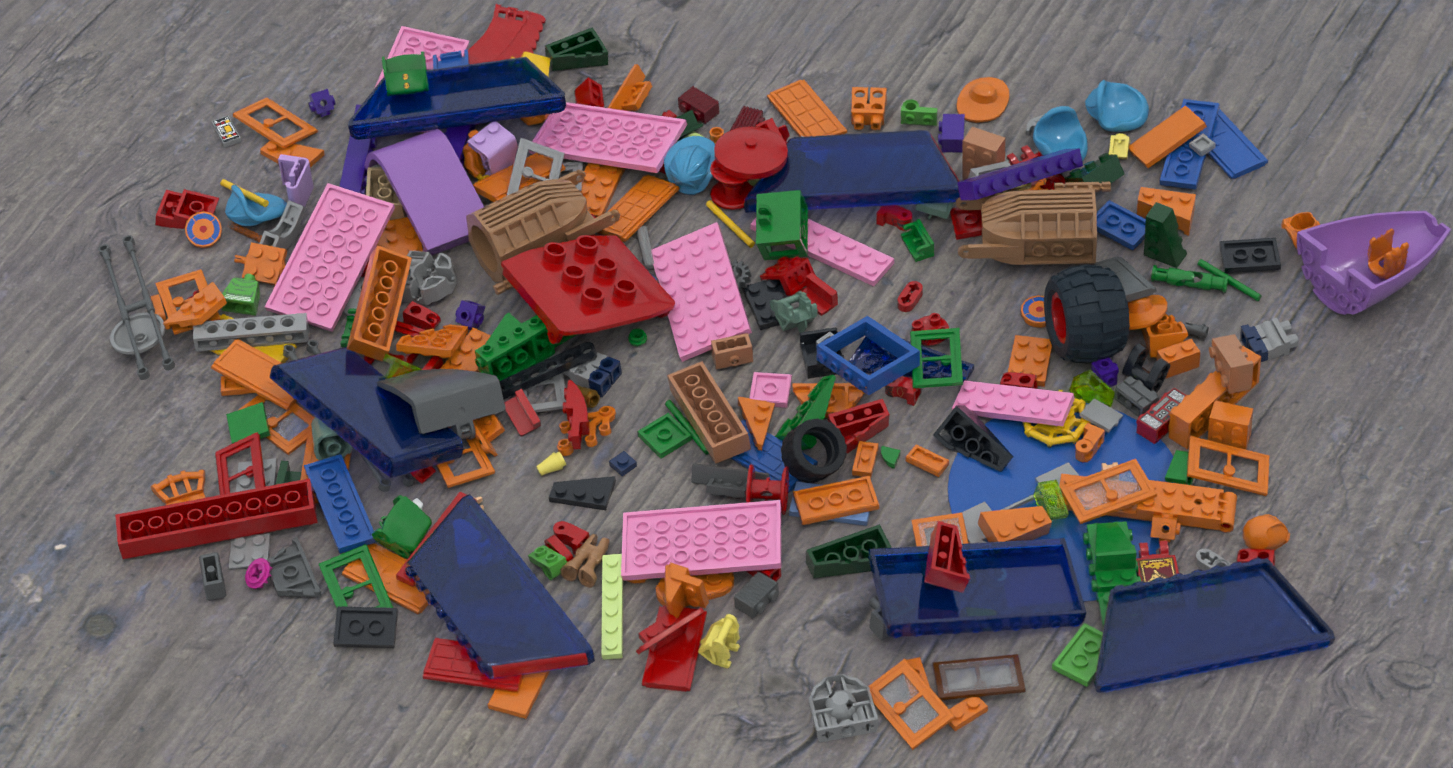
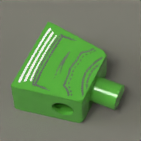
M246 274L244 279L233 278L222 293L227 301V304L222 307V311L256 316L260 299V288L258 282L255 281L254 275Z

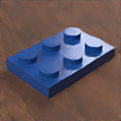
M1109 200L1097 212V232L1134 250L1145 239L1146 219Z

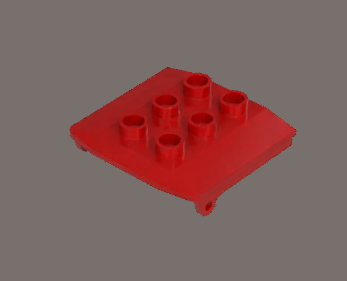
M581 235L577 239L567 242H550L544 247L525 251L501 262L502 274L543 321L548 330V339L552 344L559 343L563 335L594 333L651 319L656 316L664 318L675 307L673 298L617 235Z

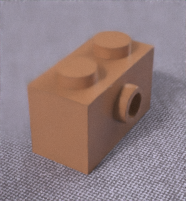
M748 333L711 341L712 358L716 370L753 362L752 344Z

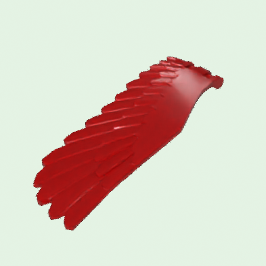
M496 4L488 29L468 49L470 77L458 79L456 90L443 117L451 119L458 116V121L466 122L473 118L475 124H481L487 118L491 121L496 120L503 111L508 113L512 105V98L515 99L518 94L517 86L520 85V81L516 79L517 69L509 67L508 62L511 56L520 59L523 52L533 53V50H536V42L539 41L540 36L539 32L543 30L542 24L546 23L545 17L527 10L520 11L518 8L509 6L506 8ZM499 14H505V19L499 17ZM516 17L523 18V19H522V21L516 20Z

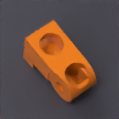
M1090 423L1085 425L1084 437L1076 442L1075 457L1078 461L1088 462L1093 458L1104 442V429Z

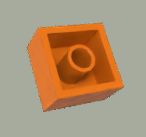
M1214 401L1209 417L1208 440L1247 449L1251 436L1253 408Z

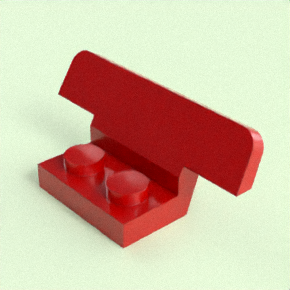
M701 607L681 621L674 615L667 614L638 633L639 639L644 644L636 652L641 654L645 650L650 649L654 653L686 632L690 621L703 614L704 610Z

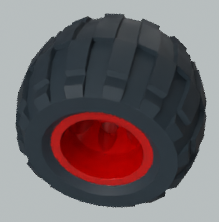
M1086 264L1067 268L1058 272L1057 275L1050 277L1044 293V314L1048 335L1055 352L1063 360L1087 364L1113 357L1120 351H1123L1129 337L1130 321L1125 291L1116 273L1108 267L1102 268L1099 265Z

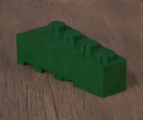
M880 524L806 550V564L813 578L895 568L896 554Z

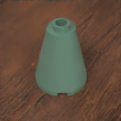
M319 415L312 420L313 447L316 458L323 460L341 454L344 460V457L350 454L352 450L350 437L326 415Z

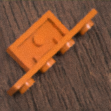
M634 64L608 106L609 109L636 111L641 107L653 86L650 81L643 82L645 75L638 64Z
M496 414L474 419L475 437L478 441L481 440V448L486 454L491 453L496 457L498 454L491 442L505 431Z

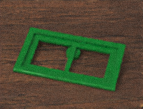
M959 328L911 331V345L920 351V366L912 370L913 388L963 385ZM950 338L951 356L943 355L922 358L921 340ZM940 360L942 365L951 364L952 377L923 379L922 362Z
M366 544L319 563L336 608L337 606L348 607L345 599L353 597L354 590L372 584L380 603L376 607L393 608ZM361 558L369 580L352 587H344L341 591L333 570Z

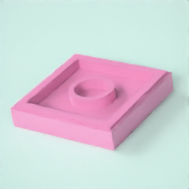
M754 372L750 399L775 403V407L787 408L792 375Z

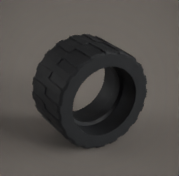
M814 418L798 425L786 435L782 442L781 458L784 466H788L790 474L796 477V479L807 483H815L840 469L847 455V445L841 431L833 423L824 419ZM803 435L814 436L824 445L827 454L824 467L815 466L804 457L801 450Z

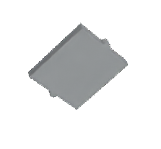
M1094 398L1089 404L1085 405L1084 410L1079 416L1109 433L1114 426L1118 425L1123 414Z

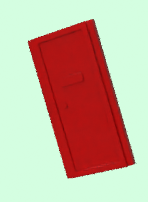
M659 606L656 621L669 614L666 606ZM683 608L677 619L681 621L698 609ZM704 611L703 614L690 621L686 632L654 653L649 649L642 686L684 692L691 690L707 611Z
M435 638L424 669L423 679L518 692L524 674L494 678L491 666L528 661L530 651Z

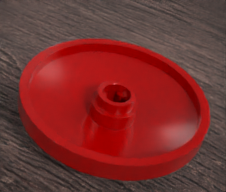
M741 127L730 130L717 140L714 148V158L719 168L731 176L742 179H762L779 172L787 162L788 149L785 141L775 132L760 127Z

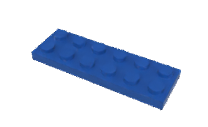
M1183 99L1181 108L1186 105L1205 122L1207 127L1167 155L1160 177V185L1196 189L1206 154L1201 157L1190 148L1189 143L1202 134L1211 139L1219 112V103Z
M336 455L304 465L306 475L311 480L313 492L339 554L365 544L376 543L377 541L372 537L374 530L342 455Z

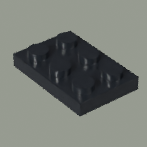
M1276 237L1220 241L1219 247L1224 273L1281 270Z
M765 280L749 284L747 288H743V293L760 330L779 326L780 324L775 316V312L770 307V301L787 297L780 280Z
M337 606L333 640L334 647L395 648L398 609Z

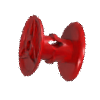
M714 160L711 163L710 171L712 176L719 182L711 189L710 196L712 201L724 209L734 210L746 207L745 197L753 188L747 182L750 179L737 178L727 174L719 168ZM755 196L752 198L748 205H750L754 201Z
M750 464L747 476L746 503L754 502V499H765V501L780 500L781 514L785 515L789 492L788 466L783 469L782 479L779 481L770 480V477H767L766 480L755 479L754 465ZM765 493H771V494H772V496H761V495H763V494H765Z

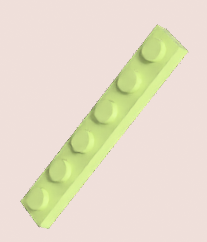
M622 554L603 555L601 655L603 660L623 658Z

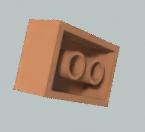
M971 127L963 139L962 180L968 179L970 169L1004 162L1005 137Z

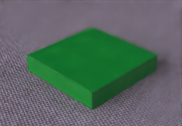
M263 402L226 414L232 444L256 432L259 433L260 439L271 436Z
M669 413L637 431L638 437L660 459L692 440V435Z

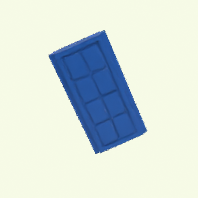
M1219 109L1211 140L1215 143L1216 148L1207 154L1231 179H1236L1265 166L1268 163L1266 157Z
M742 420L741 423L748 432L751 450L730 459L748 469L749 465L752 464L756 472L769 473L770 480L781 481L783 469L785 468L781 458L783 441L767 432L762 451L758 450L753 441V434L748 430L746 420ZM803 453L808 462L815 466L818 464V461ZM789 472L790 492L795 488L796 482L801 481Z

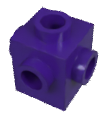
M328 89L309 95L311 102H308L311 112H314L315 115L320 114L321 117L331 114L330 111L334 109L336 103L333 95L329 94Z
M461 300L460 306L456 310L455 322L460 323L461 326H468V330L479 328L484 320L483 313L486 306L470 300Z
M1108 357L1091 363L1090 377L1100 391L1117 385L1119 368L1115 362L1113 363Z

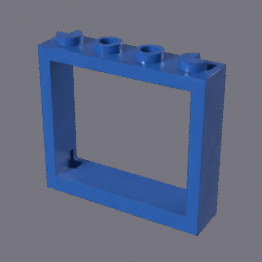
M869 316L864 317L816 345L817 360L868 396L920 366V351ZM866 336L898 359L867 375L835 352Z

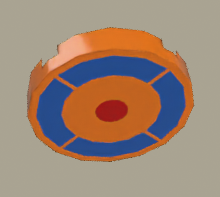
M203 211L195 213L188 219L185 233L187 239L195 247L209 248L221 238L222 227L215 215Z
M1033 296L1023 302L1021 317H1023L1026 324L1039 328L1046 327L1044 296Z

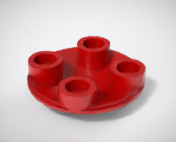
M932 313L930 316L914 320L911 331L949 329V325L938 313ZM945 339L921 340V344L936 345Z

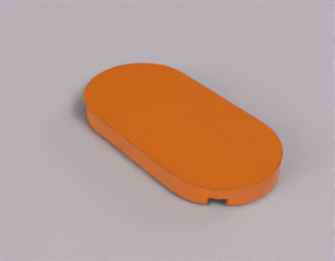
M733 572L690 575L691 577L703 580L708 600L726 595L734 586ZM665 577L661 578L656 586V597L664 606H666Z

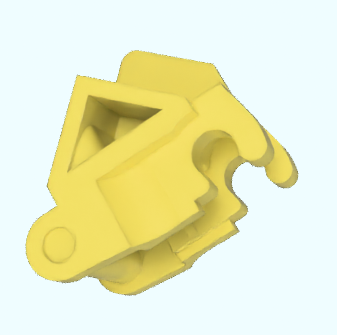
M727 614L725 618L713 623L706 637L700 641L701 646L698 653L712 664L723 668L730 667L732 662L728 660L730 658L729 650L737 652L740 647L739 644H736L740 638L738 633L739 624L736 617Z

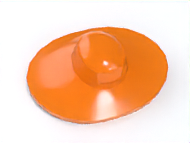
M992 77L978 78L971 81L959 94L956 104L957 113L965 114V120L970 122H988L997 119L1003 114L1009 101L1010 94L1007 85L1002 80Z
M1150 295L1127 302L1130 321L1129 330L1146 328L1160 321L1168 309L1166 299L1160 295Z

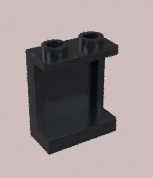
M836 327L801 332L799 334L800 348L808 379L837 375L831 369L821 364L816 356V341L828 332L834 335L837 334ZM841 349L835 352L844 358V355H842Z

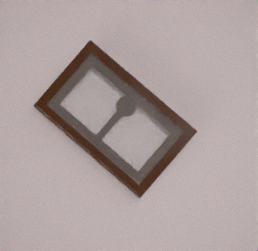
M1018 654L933 662L938 697L941 700L1025 692Z

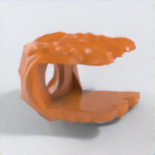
M1392 228L1387 230L1386 234H1381L1377 239L1372 237L1369 240L1367 253L1368 268L1380 279H1389L1400 273L1407 261L1409 244L1406 242L1400 248H1393L1394 229ZM1384 260L1383 267L1379 265V261Z

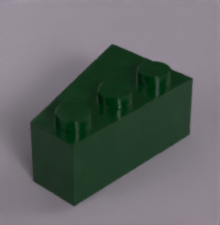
M593 27L545 45V57L550 58V67L553 71L608 65V51Z
M1104 153L1098 157L1097 161L1087 162L1084 164V168H1078L1069 172L1070 175L1065 177L1064 180L1066 183H1113L1125 175L1117 154L1109 155V153Z
M1156 202L1146 215L1144 256L1178 268L1186 257L1187 252L1181 244L1183 239L1177 231L1179 226L1173 208Z

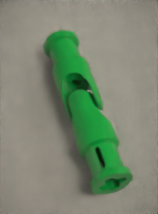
M1154 265L1151 282L1155 280L1163 281L1170 285H1184L1203 290L1216 289L1226 293L1229 276L1218 277L1210 273L1184 271L1177 268L1164 269ZM1194 276L1200 278L1201 281L1194 283Z

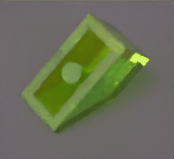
M1090 369L1074 376L1069 389L1079 400L1083 399L1086 403H1090L1095 398L1109 407L1112 406L1115 392Z

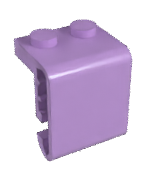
M495 120L467 141L468 146L481 155L483 167L488 170L485 173L486 175L490 176L514 164L518 149L516 138Z
M280 154L278 162L282 183L286 185L288 200L305 207L314 188L309 160L307 158Z

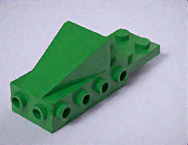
M507 313L486 344L474 350L476 355L475 363L480 373L494 375L501 381L555 354V347L576 335H563L559 343L552 344L548 339V330L545 324L537 315L520 323L514 316Z
M1127 521L1087 524V531L1083 533L1084 545H1087L1086 559L1090 560L1088 565L1089 576L1093 577L1091 588L1092 592L1096 594L1102 628L1104 627L1108 599L1111 600L1106 629L1140 627L1144 625L1138 588H1141V577L1136 574L1138 572L1137 553L1135 545H1132L1130 542L1133 541L1132 529H1128Z

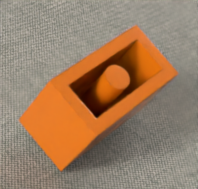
M1192 339L1157 351V360L1162 358L1170 363V369L1165 379L1199 367L1200 350Z

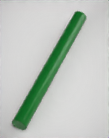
M1200 259L1197 263L1198 266L1215 276H1229L1203 259ZM1229 276L1228 284L1256 301L1261 299V294Z
M667 400L665 406L692 435V439L704 454H709L692 425L671 400Z

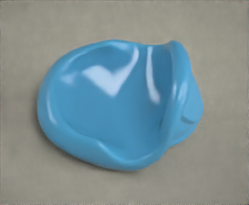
M1102 80L1085 101L1088 113L1098 121L1103 129L1111 132L1135 130L1146 122L1149 114L1148 102L1144 95L1127 84Z
M1059 106L1052 108L1039 119L1034 128L1033 141L1042 155L1063 149L1080 148L1082 162L1085 159L1088 151L1087 136L1078 120L1076 111L1071 107Z
M689 136L681 139L670 148L664 159V168L669 182L679 186V192L694 195L707 188L713 178L710 166L715 160V143L706 137Z
M232 185V194L227 201L225 214L238 225L255 226L264 221L281 217L287 203L275 195L254 193L268 200V206L263 207L245 198L241 189L237 185Z

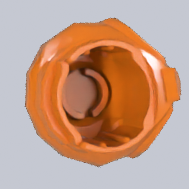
M1302 212L1283 219L1281 228L1286 230L1297 249V232L1318 226L1320 223L1313 217L1311 212Z
M1265 514L1247 521L1243 528L1242 537L1246 547L1249 549L1276 550L1289 541L1290 533L1283 522L1275 516Z

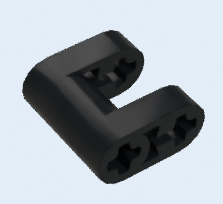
M1139 343L1130 352L1122 374L1126 377L1131 376L1135 380L1142 381L1147 389L1157 393L1169 372L1170 363L1160 358L1154 363L1149 372L1142 367L1149 350Z

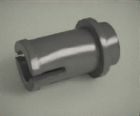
M1185 322L1184 325L1188 334L1199 336L1200 339L1207 337L1209 327L1205 324L1197 325Z

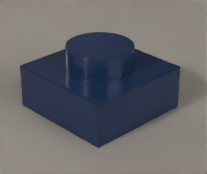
M623 451L611 459L609 465L618 474L624 476L637 467V462Z

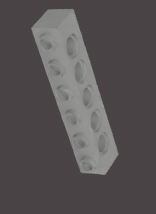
M307 313L205 321L202 325L193 326L195 350L198 352L227 349L237 338L252 347L305 343L309 341Z

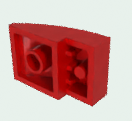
M186 189L183 190V193L166 190L156 214L155 225L185 229L186 222L195 213L204 211L214 215L219 198Z

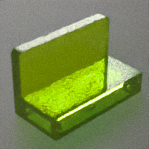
M385 354L383 361L390 363L385 375L386 379L422 370L389 354Z
M1057 479L1039 482L1033 493L1037 507L1043 506L1051 521L1067 518L1069 513Z

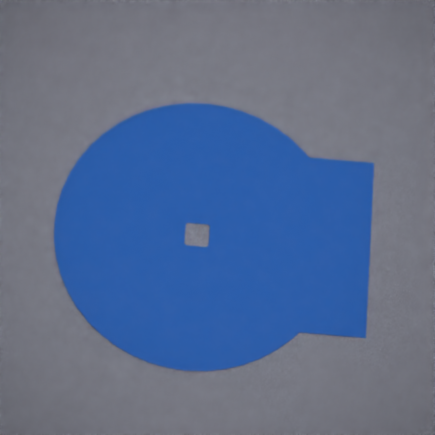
M1079 411L1074 414L1075 418L1081 419ZM1119 412L1123 414V417L1118 422V425L1114 426L1109 433L1105 431L1103 444L1088 462H1080L1076 459V443L1070 442L1047 447V444L1032 437H1027L1024 434L1025 429L1022 421L993 418L985 423V425L1014 457L1003 471H998L958 452L949 474V504L952 514L961 513L983 502H986L992 511L1001 510L1042 491V487L1035 478L1068 462L1079 476L1086 477L1100 472L1101 463L1112 465L1113 462H1118L1119 465L1136 459L1148 480L1166 482L1165 475L1173 455L1161 439L1154 444L1136 433L1137 420L1122 412ZM1075 426V427L1071 430V432H1072V431L1074 432V431L1076 430L1077 426ZM1083 432L1082 435L1078 438V441L1081 440V439H1083V437H1084V432ZM1130 470L1119 474V481L1137 483ZM1046 495L1040 496L1017 508L1043 506L1052 521L1049 534L999 555H996L987 539L983 540L989 544L1007 574L1004 585L1007 609L1096 601V594L1092 592L1091 588L1093 577L1089 576L1088 565L1090 560L1086 559L1087 545H1084L1083 533L1087 531V524L1127 521L1128 529H1132L1133 541L1130 542L1132 545H1135L1136 558H1140L1139 543L1147 542L1149 555L1156 554V550L1160 547L1159 538L1150 537L1152 521L1105 515L1080 524L1073 511L1056 509L1054 502ZM1166 525L1163 526L1164 529H1166V530L1169 529L1168 526H1166Z

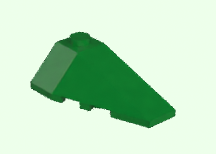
M834 375L825 376L808 394L809 400L796 408L798 413L792 420L788 418L783 423L775 437L783 441L792 429L805 421L813 420L814 418L821 420L825 418L836 379ZM803 435L801 450L813 448L817 443V438L811 435Z

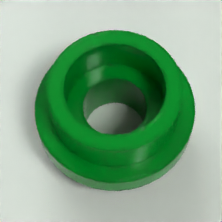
M636 328L630 332L628 341L631 345L641 346L646 343L647 335L642 329Z

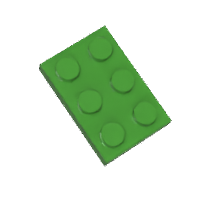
M1084 623L1053 662L1052 669L1088 687L1095 678L1103 632ZM1107 634L1104 636L1098 673L1119 647V640Z

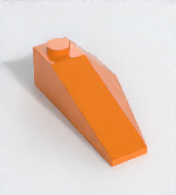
M1165 314L1156 324L1141 328L1146 348L1149 350L1148 353L1150 357L1157 358L1158 350L1181 343L1188 336L1185 325L1181 321L1176 322L1173 315L1168 316Z

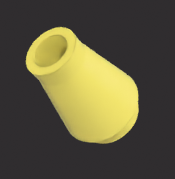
M553 452L536 467L540 475L543 476L562 470L566 466V462L560 452Z

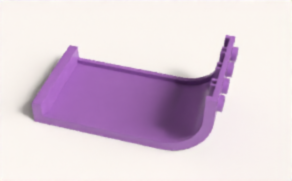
M434 129L367 154L364 165L366 170L368 167L377 164L382 167L423 245V252H430L431 255H435L469 242L466 215L484 206L451 143L440 130Z

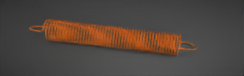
M236 223L234 225L231 224L235 227L231 228L230 226V229L239 233L245 231L243 235L245 234V236L251 239L252 236H255L253 240L260 242L261 239L259 238L261 235L249 229L247 230V228L241 225L238 226Z

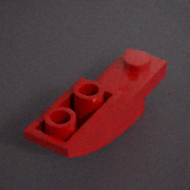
M568 380L567 388H564V399L566 402H563V414H567L571 430H568V441L572 442L573 449H581L582 435H590L587 406L577 385L572 380Z

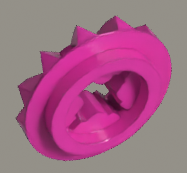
M258 558L249 565L245 574V581L250 588L256 590L257 588H263L264 583H268L267 579L271 577L269 572L273 569L270 566V562L264 558Z

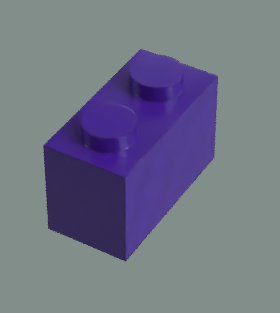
M943 114V121H939V132H942V134H938V145H942V152L963 153L965 114Z

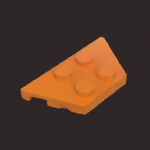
M211 282L164 321L163 325L166 329H171L174 324H179L180 328L190 325H202L226 305L227 301L215 283Z
M792 383L793 392L801 405L809 400L808 394L817 383ZM834 383L825 417L835 412L856 407L864 392L851 383Z

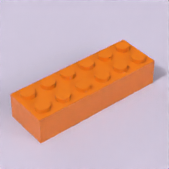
M378 245L373 250L369 258L347 345L348 350L379 361H383L390 350L412 260L411 257Z
M1242 346L1241 351L1248 354L1246 359L1248 361L1252 360L1254 363L1252 389L1259 383L1261 356ZM1214 371L1210 373L1203 383L1198 384L1190 395H1186L1178 406H1174L1171 409L1168 427L1169 438L1188 449L1190 436L1200 438L1209 429V417L1214 401L1235 405L1250 390L1228 394L1226 386H1222L1220 372Z

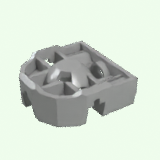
M409 251L407 256L411 257L412 260L401 302L411 303L413 301L417 304L429 305L453 292L458 281L450 257L444 253H439L438 257L433 259L430 252Z
M839 674L825 677L813 687L812 693L809 696V708L820 743L877 732L878 717L868 685L862 683L858 678ZM833 681L840 683L841 690L832 692L830 684H833Z

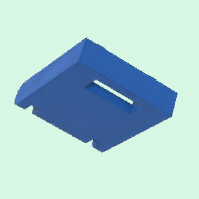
M468 49L464 50V57H462L461 51L440 54L441 61H438L437 55H433L435 83L470 77Z

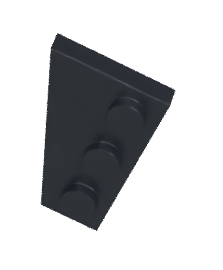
M616 477L554 482L549 495V502L606 511Z

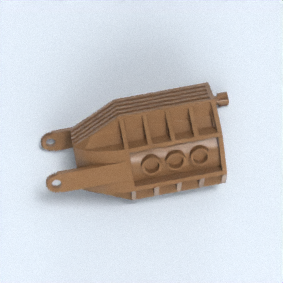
M578 169V171H573L559 179L536 182L466 215L469 242L479 264L494 282H501L493 285L497 295L513 288L502 274V261L525 251L544 247L550 242L562 243L575 240L581 235L591 236L619 220L621 214L618 210L609 211L596 218L588 212L587 200L575 186L585 178L586 175L583 170Z
M1111 182L1054 183V190L1010 191L977 200H960L958 198L956 201L958 208L961 210H981L982 244L961 245L958 248V254L961 258H992L1002 263L1013 265L1096 263L1097 211L1095 192H1111Z

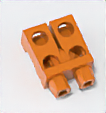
M852 87L851 120L855 130H862L864 125H871V129L880 130L881 125H884L887 88L870 87L869 101L868 87ZM861 92L864 93L865 96L856 97L855 94ZM875 93H881L883 96L880 97V98H877V97H874L873 95H874Z

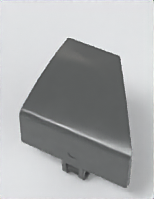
M458 369L418 370L377 382L379 387L398 395L412 406L420 434L451 426L450 435L456 444L467 438L469 440L475 438L474 419L506 410L498 378L486 373Z

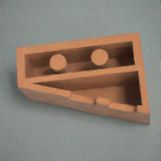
M1235 334L1212 338V347H1209L1210 357L1215 360L1217 373L1220 372L1222 386H1226L1228 394L1251 390L1254 363L1252 360L1248 361L1246 359L1248 354L1241 351L1242 345Z

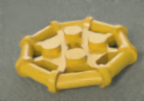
M1074 399L1073 406L1063 426L1036 423L1037 425L1033 427L1030 422H1023L1024 434L1027 437H1032L1047 444V447L1078 442V438L1084 432L1085 425L1087 423L1092 424L1082 417L1081 419L1075 418L1074 415L1078 411L1081 413L1084 410L1086 402L1083 399ZM1075 426H1077L1076 430H1075L1074 432H1073V431L1071 432V430H1072Z

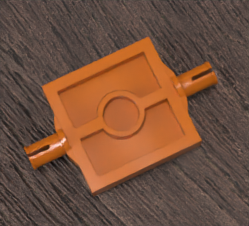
M251 242L246 257L235 255L234 262L244 264L243 279L246 274H252L257 282L275 285L286 266L287 250Z

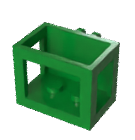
M801 190L757 194L756 245L764 261L776 260L782 257H808V205ZM794 244L796 247L793 250L772 251V246Z

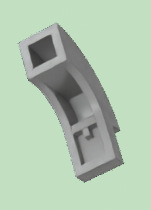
M288 200L279 223L271 231L264 230L259 244L287 250L302 230L303 225H300L307 207Z

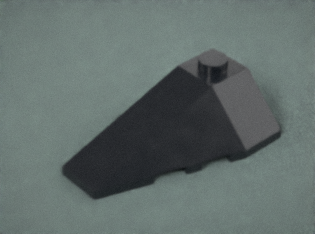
M965 405L955 406L933 434L946 448L973 458L998 471H1003L1014 457L987 426Z

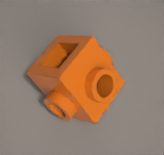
M1162 513L1161 516L1153 515L1150 537L1159 538V541L1171 542V540H1175L1176 535H1180L1181 523H1177L1178 518L1173 517L1174 514ZM1166 525L1169 527V529L1166 530L1163 528V526Z

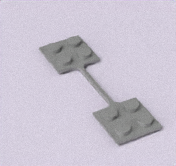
M276 458L263 460L266 486L275 485ZM252 461L239 462L238 473L246 470L249 466H253ZM243 475L237 478L236 492L255 489L254 476L249 478ZM270 533L231 539L229 570L248 568L258 558L268 560Z
M1068 462L1035 478L1042 487V491L1001 510L1015 509L1043 495L1050 497L1057 506L1061 473L1079 475ZM986 502L961 512L963 513L967 538L971 545L976 540L986 539L977 524L981 512L992 511Z

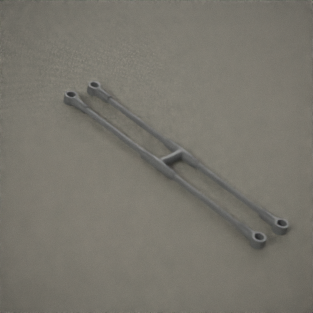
M127 235L122 241L132 257L142 288L143 300L125 305L111 265V250L107 244H103L98 248V251L107 265L117 296L119 311L129 334L137 360V375L140 380H146L149 378L150 373L140 357L130 325L129 312L146 306L162 350L161 355L164 369L172 370L175 367V363L170 357L169 351L166 350L154 313L155 308L135 255L134 238L131 235Z
M309 340L306 348L307 351L313 353L317 360L323 364L349 400L353 410L337 413L301 365V361L294 353L295 347L285 345L283 355L290 358L292 363L298 367L325 405V409L332 419L350 437L352 444L373 472V476L379 483V490L383 492L389 491L391 481L384 478L380 471L374 467L347 429L343 419L358 416L363 424L370 429L396 465L397 471L403 478L402 483L405 486H412L415 478L399 463L375 430L371 420L361 406L352 398L328 365L324 355L318 348V342Z

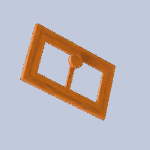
M267 97L233 113V117L283 149L318 132L316 128ZM266 106L282 115V117L276 120L265 119L263 124L249 116V114ZM288 119L302 128V130L283 138L268 127H273L275 124Z
M201 269L155 283L168 318L177 311L175 307H180L192 299L184 300L182 297H175L172 300L168 288L195 280L199 292L202 291L208 284ZM218 311L206 321L221 320ZM174 324L171 328L174 335L192 330L193 325L180 328L179 324Z
M451 426L420 434L448 488L495 474L491 462L476 437L471 440L466 439L470 448L454 453H446L443 456L435 439L449 435ZM473 452L481 469L454 477L448 464L455 461V456Z
M1190 436L1187 477L1267 496L1270 456ZM1200 447L1227 454V464L1223 468L1224 474L1199 468ZM1231 455L1258 461L1257 483L1232 477L1235 473V468L1231 465Z

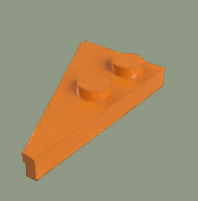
M738 397V406H741L742 416L746 420L749 432L753 434L754 444L758 450L762 451L775 403Z

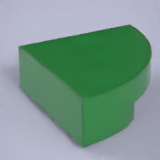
M885 446L881 447V457L887 466L895 469L900 457V450Z

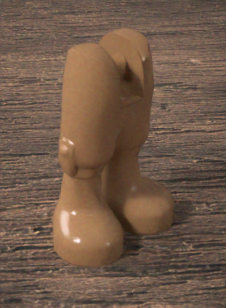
M592 534L576 551L575 557L563 565L561 575L568 581H575L578 576L582 585L589 588L593 587L597 580L594 569L597 564L601 563L603 555L606 554L610 543L609 539L603 537L598 546H596L598 537L596 534Z

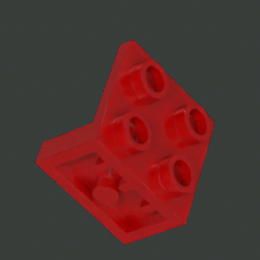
M782 257L777 260L778 263L774 266L766 268L765 272L760 275L761 280H780L786 295L792 296L806 286V276L811 272L814 275L815 273L808 258Z

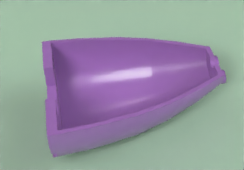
M1427 211L1374 213L1349 217L1297 232L1298 255L1302 256L1304 265L1301 268L1306 280L1310 279L1315 288L1313 292L1322 303L1337 313L1353 315L1383 301L1410 283L1437 254L1450 235L1451 229L1443 223L1438 225L1436 218ZM1392 228L1394 229L1393 248H1400L1406 242L1409 244L1407 261L1400 273L1389 279H1380L1368 268L1367 253L1369 240L1372 237L1377 239L1381 234H1386V231ZM1384 260L1379 261L1381 267L1384 265Z

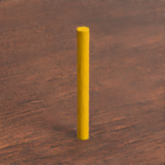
M225 179L220 182L221 186L231 190L232 185H235ZM239 187L245 198L263 207L268 206V200Z
M711 200L707 201L706 206L747 246L752 248L755 245V242Z

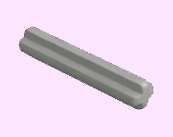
M642 226L637 230L644 266L648 270L654 268V260L647 227Z

